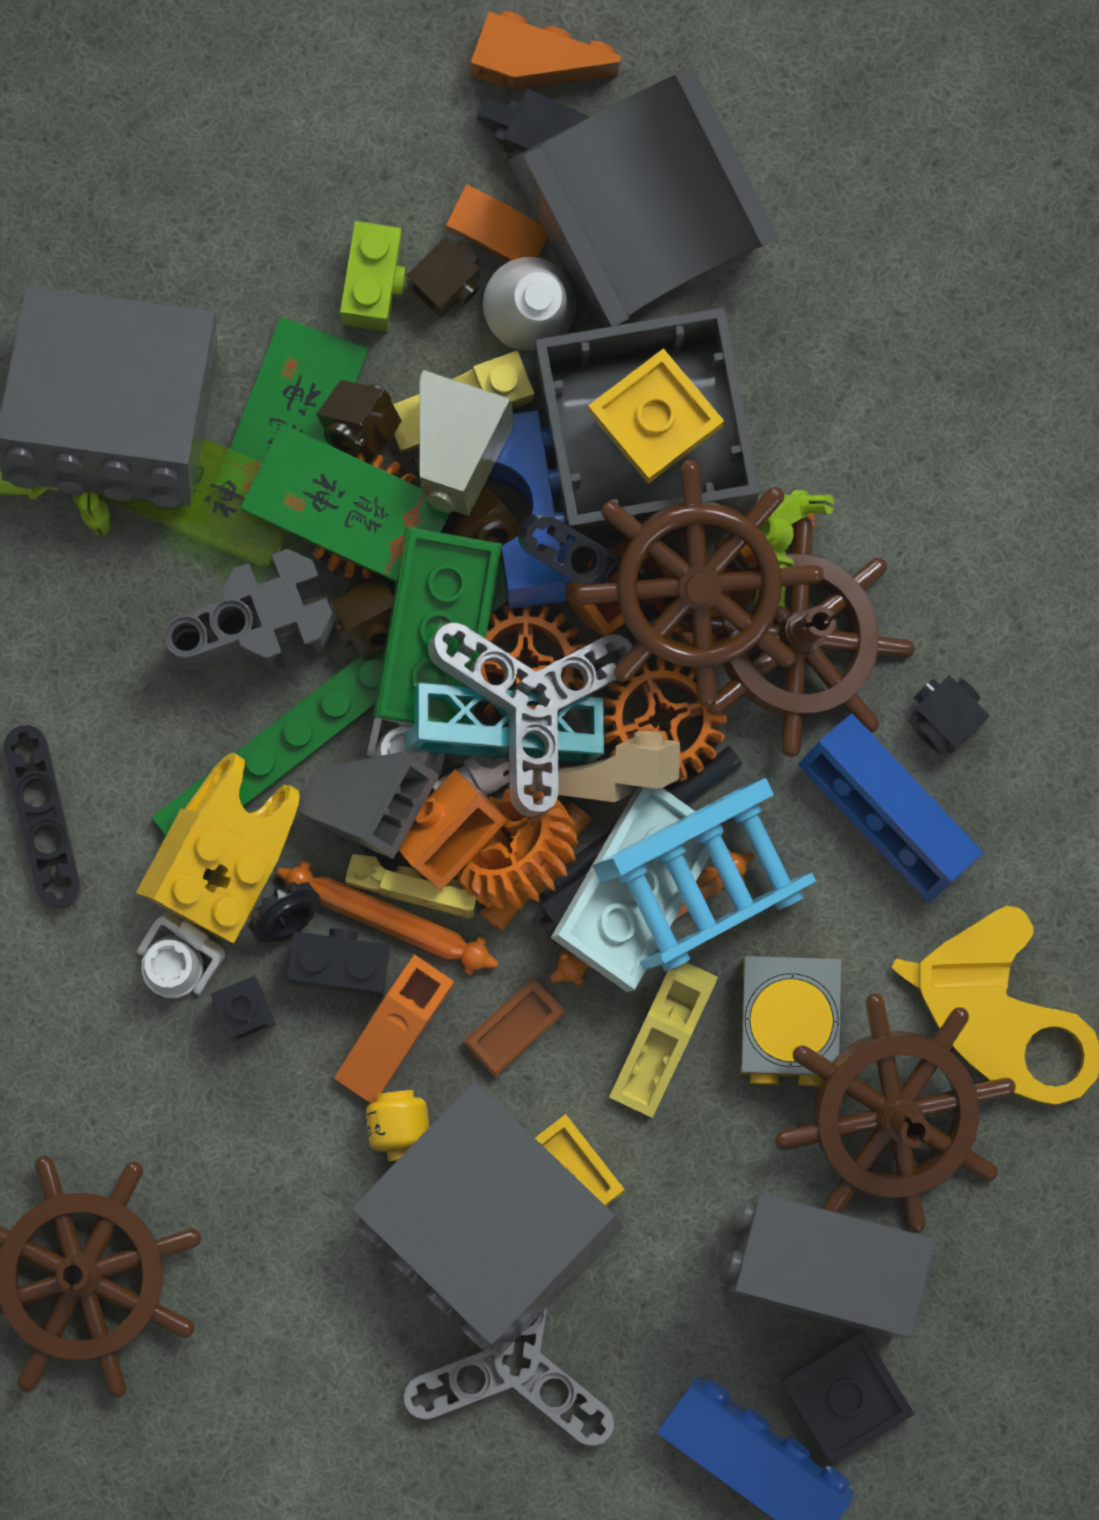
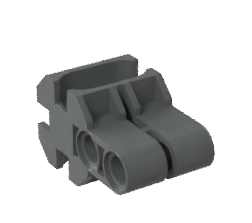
M289 549L274 553L272 557L277 568L278 578L258 585L249 563L233 568L221 592L224 600L179 615L166 626L164 641L176 666L183 671L192 673L244 655L246 662L272 673L286 668L279 645L300 637L308 659L324 654L336 630L328 601L325 598L303 606L301 601L302 599L322 593L313 560ZM239 621L245 624L242 631L237 634L230 635L223 632L224 628L231 622ZM194 637L200 639L198 645L190 651L178 649L180 643L186 638Z

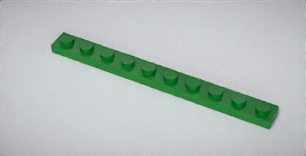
M502 558L499 559L490 611L494 614L502 609L504 605L508 604ZM385 649L366 660L360 655L235 752L245 760L242 783L239 790V798L243 808L375 707ZM210 772L152 816V819L165 836L169 832L180 809H185Z

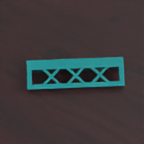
M418 683L415 686V724L405 732V751L509 759V727H502L507 721L509 722V713L491 702L504 717L495 726H483L469 710L478 701H491L476 691L463 686ZM513 690L505 691V693L509 696L511 693L514 692ZM538 692L526 694L529 698L526 705H541L537 701ZM587 696L558 712V762L590 763L604 754L603 698ZM428 697L444 698L458 714L448 723L428 721ZM460 700L472 701L469 702L466 706H464V704ZM571 708L590 710V734L575 733L561 717ZM462 717L467 724H457L456 722ZM526 734L523 737L522 747L525 753L532 758H542L545 753V745L542 739L534 734Z

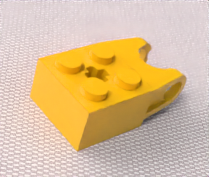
M229 753L220 760L185 809H180L136 891V894L183 920L191 922L201 930L231 943H234L279 860L300 798L299 791L295 787L282 785L274 795L265 801L261 808L248 813L243 808L239 798L245 760L236 753ZM206 869L212 870L209 881L203 879Z

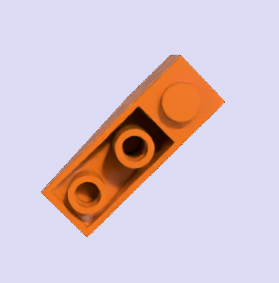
M489 11L470 62L471 76L512 90H521L618 76L622 56L616 54L615 49L605 43L589 41L586 44L571 39V35L567 31L558 27L545 26L544 29L526 24L527 20L516 13L502 11L499 15Z
M414 954L383 999L334 1079L370 1104L376 1102V1094H380L385 1090L454 989V981Z

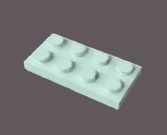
M637 786L593 865L695 811L664 788L656 789ZM694 837L682 843L686 850L682 855L696 881L710 856L703 842L698 844ZM656 857L644 863L648 871L644 876L670 927L684 901L665 862L660 864ZM591 866L551 936V939L626 992L636 989L646 969L643 970L639 961L652 955L658 949L627 883L621 884L618 877L600 882L593 866Z

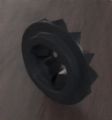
M292 882L285 889H275L273 895L268 898H262V905L253 909L250 914L252 919L248 928L259 942L270 943L288 939L293 936L294 931L300 932L312 920L319 907L320 896L308 882L300 883L299 885Z

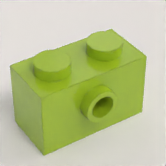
M355 221L340 310L343 326L383 332L389 331L394 294H403L406 277V267L399 266L403 244L402 228Z

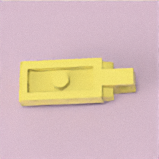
M353 854L348 866L345 880L346 885L379 893L381 896L467 919L474 918L478 903L475 896L471 897L465 892L458 880L452 879L440 890L431 881L424 880V876L416 869L397 866L396 872L384 870L375 856Z

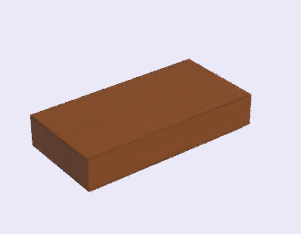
M533 977L469 1035L463 1043L496 1078L554 1025L566 1011Z

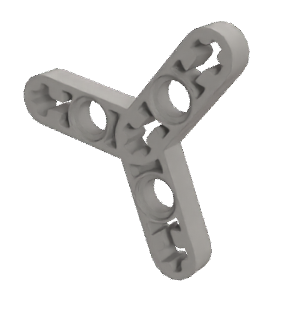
M449 623L442 626L430 638L428 653L432 662L438 668L509 713V781L511 803L520 814L536 817L552 808L558 798V711L617 681L614 676V669L633 646L626 638L620 635H608L536 672L468 627L459 623ZM452 637L459 641L457 645L459 652L453 657L445 653L448 646L445 642ZM475 651L479 652L480 656L471 664L470 669H467L464 665L469 662L470 658L468 657ZM608 652H617L620 655L621 659L616 665L610 663L600 668L597 672L592 665ZM493 661L502 667L504 672L502 684L491 685L483 679L481 667L484 662ZM574 667L580 671L584 679L581 690H570L563 684L561 679L563 668ZM517 677L521 681L515 686L516 690L509 696L505 691L514 683ZM531 690H536L539 693L537 701L541 704L537 705L534 709L526 705L529 699L526 694ZM526 734H534L542 739L545 745V753L542 758H532L525 753L522 747V740ZM544 768L545 771H541L535 776L536 791L543 792L544 797L537 801L536 804H533V797L525 795L524 790L532 785L533 770Z
M547 1308L538 1316L537 1321L521 1334H535L536 1339L534 1346L524 1342L523 1357L531 1359V1365L529 1369H521L519 1376L510 1375V1367L502 1365L503 1356L512 1355L514 1341L502 1355L492 1347L486 1353L482 1351L420 1375L409 1382L404 1392V1403L409 1413L416 1418L430 1419L513 1387L576 1440L585 1445L596 1446L604 1443L610 1438L614 1430V1419L610 1410L540 1353ZM468 1365L479 1367L485 1374V1385L481 1391L475 1394L464 1393L457 1385L459 1371ZM449 1373L450 1387L458 1397V1402L448 1404L446 1394L433 1401L435 1409L426 1412L422 1405H413L411 1398L418 1394L416 1386L421 1383H425L428 1389L443 1386L438 1376ZM548 1379H560L567 1385L569 1391L568 1398L559 1407H549L541 1400L540 1388ZM577 1393L586 1398V1402L579 1406L583 1411L592 1415L598 1410L604 1415L600 1423L605 1430L600 1436L594 1432L589 1434L588 1437L584 1436L580 1432L584 1424L573 1414L569 1423L560 1418L561 1414L572 1407Z

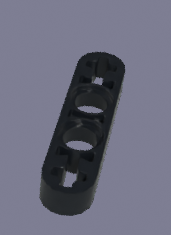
M533 514L521 523L518 531V542L522 550L582 586L609 583L611 576L617 571L619 555L555 518L544 514ZM547 528L546 533L550 537L563 543L559 551L542 543L537 546L538 540L533 537L535 529L544 530ZM587 546L592 552L593 560L591 566L584 572L576 573L570 565L571 555L575 549ZM642 568L639 569L637 581L659 579ZM664 597L663 601L669 606L675 597ZM642 599L638 600L644 616L650 624H653L663 612H655L656 608Z
M21 725L12 729L7 735L4 742V752L35 887L39 897L47 905L54 908H65L77 900L81 891V882L50 748L41 731L30 725ZM28 735L32 742H39V748L32 750L34 765L38 768L45 763L46 771H31L19 778L17 771L27 770V765L21 753L14 754V748L21 745L20 737ZM34 781L47 783L51 791L49 800L40 807L30 806L24 799L25 788ZM44 827L56 828L61 834L60 846L51 853L40 852L35 846L36 833ZM66 855L68 863H60L58 868L61 877L64 880H71L72 886L65 888V897L57 899L53 892H46L45 888L46 885L53 882L51 869L47 866L40 870L39 862H54Z

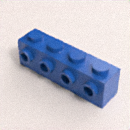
M852 713L818 741L797 764L928 903L932 902L984 853Z
M696 1376L664 1420L657 1434L775 1520H839L851 1504L855 1494L849 1488L850 1481L836 1469L830 1466L823 1469L809 1459L810 1452L795 1439L787 1437L783 1440L769 1430L771 1426L769 1421L757 1411L751 1408L743 1411L729 1400L731 1395L723 1386L711 1379H707L704 1382Z

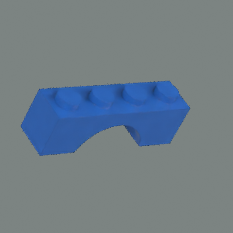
M538 410L513 414L515 424L489 474V481L506 485L517 491L527 501L532 515L544 514L565 524L563 511L554 512L552 498L560 497L557 470L547 469L545 457L553 455L550 427L541 428ZM547 528L544 530L535 529L533 537L538 540L537 546L542 543L559 551V541L546 533ZM518 536L502 546V564L509 609L566 601V584L574 583V580L528 555L521 549Z

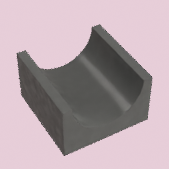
M692 66L661 78L508 160L595 328L617 326L628 320V317L635 311L675 287L728 260L751 250L764 247L779 238Z
M725 307L535 340V372L548 417L563 513L567 526L595 542L625 538L626 536L602 516L601 508L603 504L609 501L617 503L642 524L660 510L683 503L681 466L688 460L697 462L700 467L702 501L728 506L745 516L757 503L760 491ZM664 349L723 418L724 426L648 484L588 413V405Z

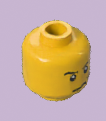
M414 1090L376 1094L377 1102L371 1103L366 1108L369 1145L376 1152H387L388 1162L397 1161L430 1127L427 1103L422 1098L414 1097Z

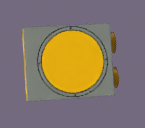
M745 956L742 960V979H744L742 1063L740 1064L739 1075H750V1084L779 1085V1076L798 1077L799 1086L818 1087L822 1078L798 1064L793 1059V1050L799 1045H805L831 1062L839 1055L841 959Z

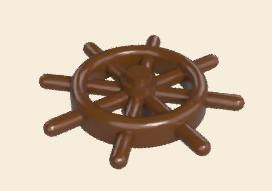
M688 460L681 466L683 503L660 510L642 524L617 503L609 501L603 504L601 508L602 516L629 538L619 559L616 583L579 586L574 591V599L577 603L583 605L618 602L626 625L638 640L614 669V676L618 681L626 682L630 680L653 653L670 663L695 667L698 702L704 708H710L717 701L715 666L740 657L755 645L782 667H790L794 664L796 660L795 653L768 631L779 608L782 587L817 584L822 581L824 572L818 565L780 568L773 547L761 531L762 525L783 502L784 492L779 487L768 489L745 516L728 506L702 501L700 467L697 462ZM704 524L719 526L731 532L729 536L707 560ZM685 526L687 558L685 560L660 540L665 534ZM747 544L754 553L759 570L722 573ZM646 554L674 576L673 578L637 581L639 569ZM760 589L756 605L750 615L723 593ZM675 597L652 625L644 616L638 601L641 599ZM710 607L737 630L729 636L713 642ZM691 609L694 644L678 642L667 637Z
M809 517L802 518L794 523L792 554H786V557L794 560L793 567L820 566L823 569L824 577L817 584L826 589L831 595L818 606L808 610L809 585L790 586L789 610L785 607L777 611L773 621L775 624L772 623L768 631L788 646L796 656L794 664L786 667L785 691L769 683L764 678L779 664L765 652L751 663L746 652L740 657L723 664L731 681L717 692L715 705L706 708L711 715H720L744 695L760 708L782 715V752L788 757H795L800 752L802 717L822 714L840 704L849 714L852 713L871 733H874L879 727V720L857 692L868 679L877 655L909 658L915 650L914 644L909 640L881 637L878 634L875 612L864 591L886 572L887 564L885 560L874 558L851 576L838 565L811 555L813 524ZM725 539L718 540V542L715 545V550H717V548L723 543ZM741 552L728 565L732 572L759 570L758 565L753 568ZM757 589L728 592L727 596L743 610H746L752 597L756 599ZM841 610H844L852 633L833 631L836 626V619L830 620ZM686 614L678 623L679 627L684 632L693 633L692 615ZM721 615L719 617L711 616L712 635L717 636V641L737 630ZM820 648L852 652L849 664L843 675H841ZM805 661L827 686L828 690L815 694H804Z
M872 993L866 999V1010L871 1031L870 1036L858 1040L847 1047L833 1062L805 1045H799L793 1050V1059L798 1064L822 1078L814 1100V1124L778 1133L775 1137V1144L780 1150H790L815 1143L819 1144L827 1161L842 1176L824 1204V1210L842 1214L858 1188L877 1196L902 1197L907 1227L911 1232L919 1233L924 1230L926 1225L920 1193L928 1191L944 1182L960 1166L986 1182L993 1181L997 1177L996 1166L971 1150L978 1130L979 1103L1010 1096L1014 1093L1016 1085L1008 1077L974 1085L967 1069L949 1051L969 1020V1013L965 1008H954L932 1040L917 1033L890 1031L885 1001L880 994ZM895 1056L919 1057L920 1060L903 1086L900 1087ZM874 1062L877 1063L882 1090L880 1092L856 1077L859 1072ZM937 1068H939L945 1075L951 1090L918 1098ZM844 1093L870 1109L838 1118L839 1107ZM954 1110L948 1134L943 1133L924 1119L925 1116ZM874 1129L853 1160L844 1148L841 1137ZM891 1139L897 1172L871 1170ZM920 1140L936 1150V1152L926 1161L915 1166L912 1148L921 1147L922 1145L918 1141Z
M41 1156L35 1162V1170L45 1201L25 1213L11 1230L0 1226V1314L4 1313L13 1329L22 1339L34 1347L19 1376L18 1387L23 1392L33 1391L51 1356L69 1360L97 1358L109 1395L114 1398H120L126 1393L127 1387L116 1352L134 1341L150 1322L182 1338H188L194 1333L195 1327L190 1319L159 1305L164 1285L163 1258L195 1248L201 1242V1235L196 1229H187L156 1240L146 1223L135 1212L126 1207L143 1174V1168L138 1162L133 1161L126 1164L108 1198L90 1193L64 1194L53 1160L48 1156ZM88 1213L99 1215L100 1217L82 1251L71 1214ZM51 1221L53 1222L64 1257L30 1241L42 1227ZM116 1226H120L129 1235L136 1247L100 1259ZM21 1258L54 1275L19 1287L18 1272ZM142 1266L143 1279L140 1295L107 1279V1277ZM61 1294L43 1328L32 1318L25 1306ZM97 1296L131 1312L118 1327L110 1332L108 1331ZM79 1302L90 1339L71 1340L62 1338L61 1336Z

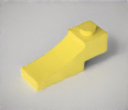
M518 350L475 365L473 369L452 379L510 398L512 410L533 403L534 391ZM420 394L393 404L402 420L393 434L400 455L420 448Z
M687 962L667 972L609 1098L653 1118L718 979L717 976Z

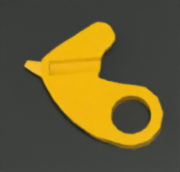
M1005 906L996 910L944 942L920 963L896 958L891 968L920 989L922 998L938 1029L941 1028L954 1008L963 1007L968 1011L969 1020L952 1047L988 1081L1004 1077L1011 1078L1016 1085L1013 1094L1034 1102L1057 1105L1080 1098L1097 1080L1099 1073V1042L1095 1031L1083 1019L1074 1013L1019 1001L1009 997L1006 993L1012 961L1015 955L1027 945L1033 936V925L1027 914L1020 908ZM1050 1027L1062 1029L1072 1035L1079 1045L1082 1056L1080 1069L1074 1079L1065 1085L1057 1087L1044 1085L1034 1079L1027 1069L1024 1058L1026 1045L1032 1035L1041 1029Z

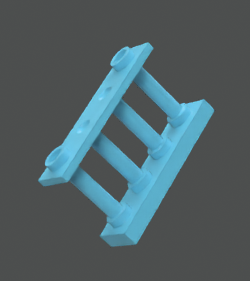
M766 778L747 784L592 865L600 882L618 877L621 884L627 883L659 948V951L639 961L643 970L661 965L664 972L682 965L690 960L687 951L774 904L780 910L804 898L801 889L816 882L813 873L789 879L758 815L761 812L758 803L774 795ZM732 817L736 824L741 822L773 888L753 900L720 834L724 832L721 823ZM694 837L698 844L703 842L735 907V910L714 920L682 855L686 852L682 843ZM656 857L660 864L665 862L698 929L676 941L644 876L648 872L644 863Z

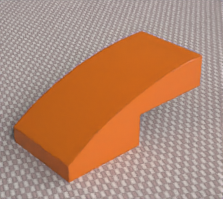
M467 184L446 224L447 231L488 249L489 255L506 263L522 257L539 258L548 239L541 224L511 206Z

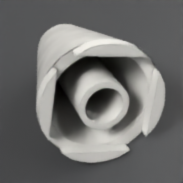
M522 257L509 261L492 275L483 294L482 307L488 326L503 344L520 351H535V340L566 335L576 315L577 301L570 279L557 265L541 258Z

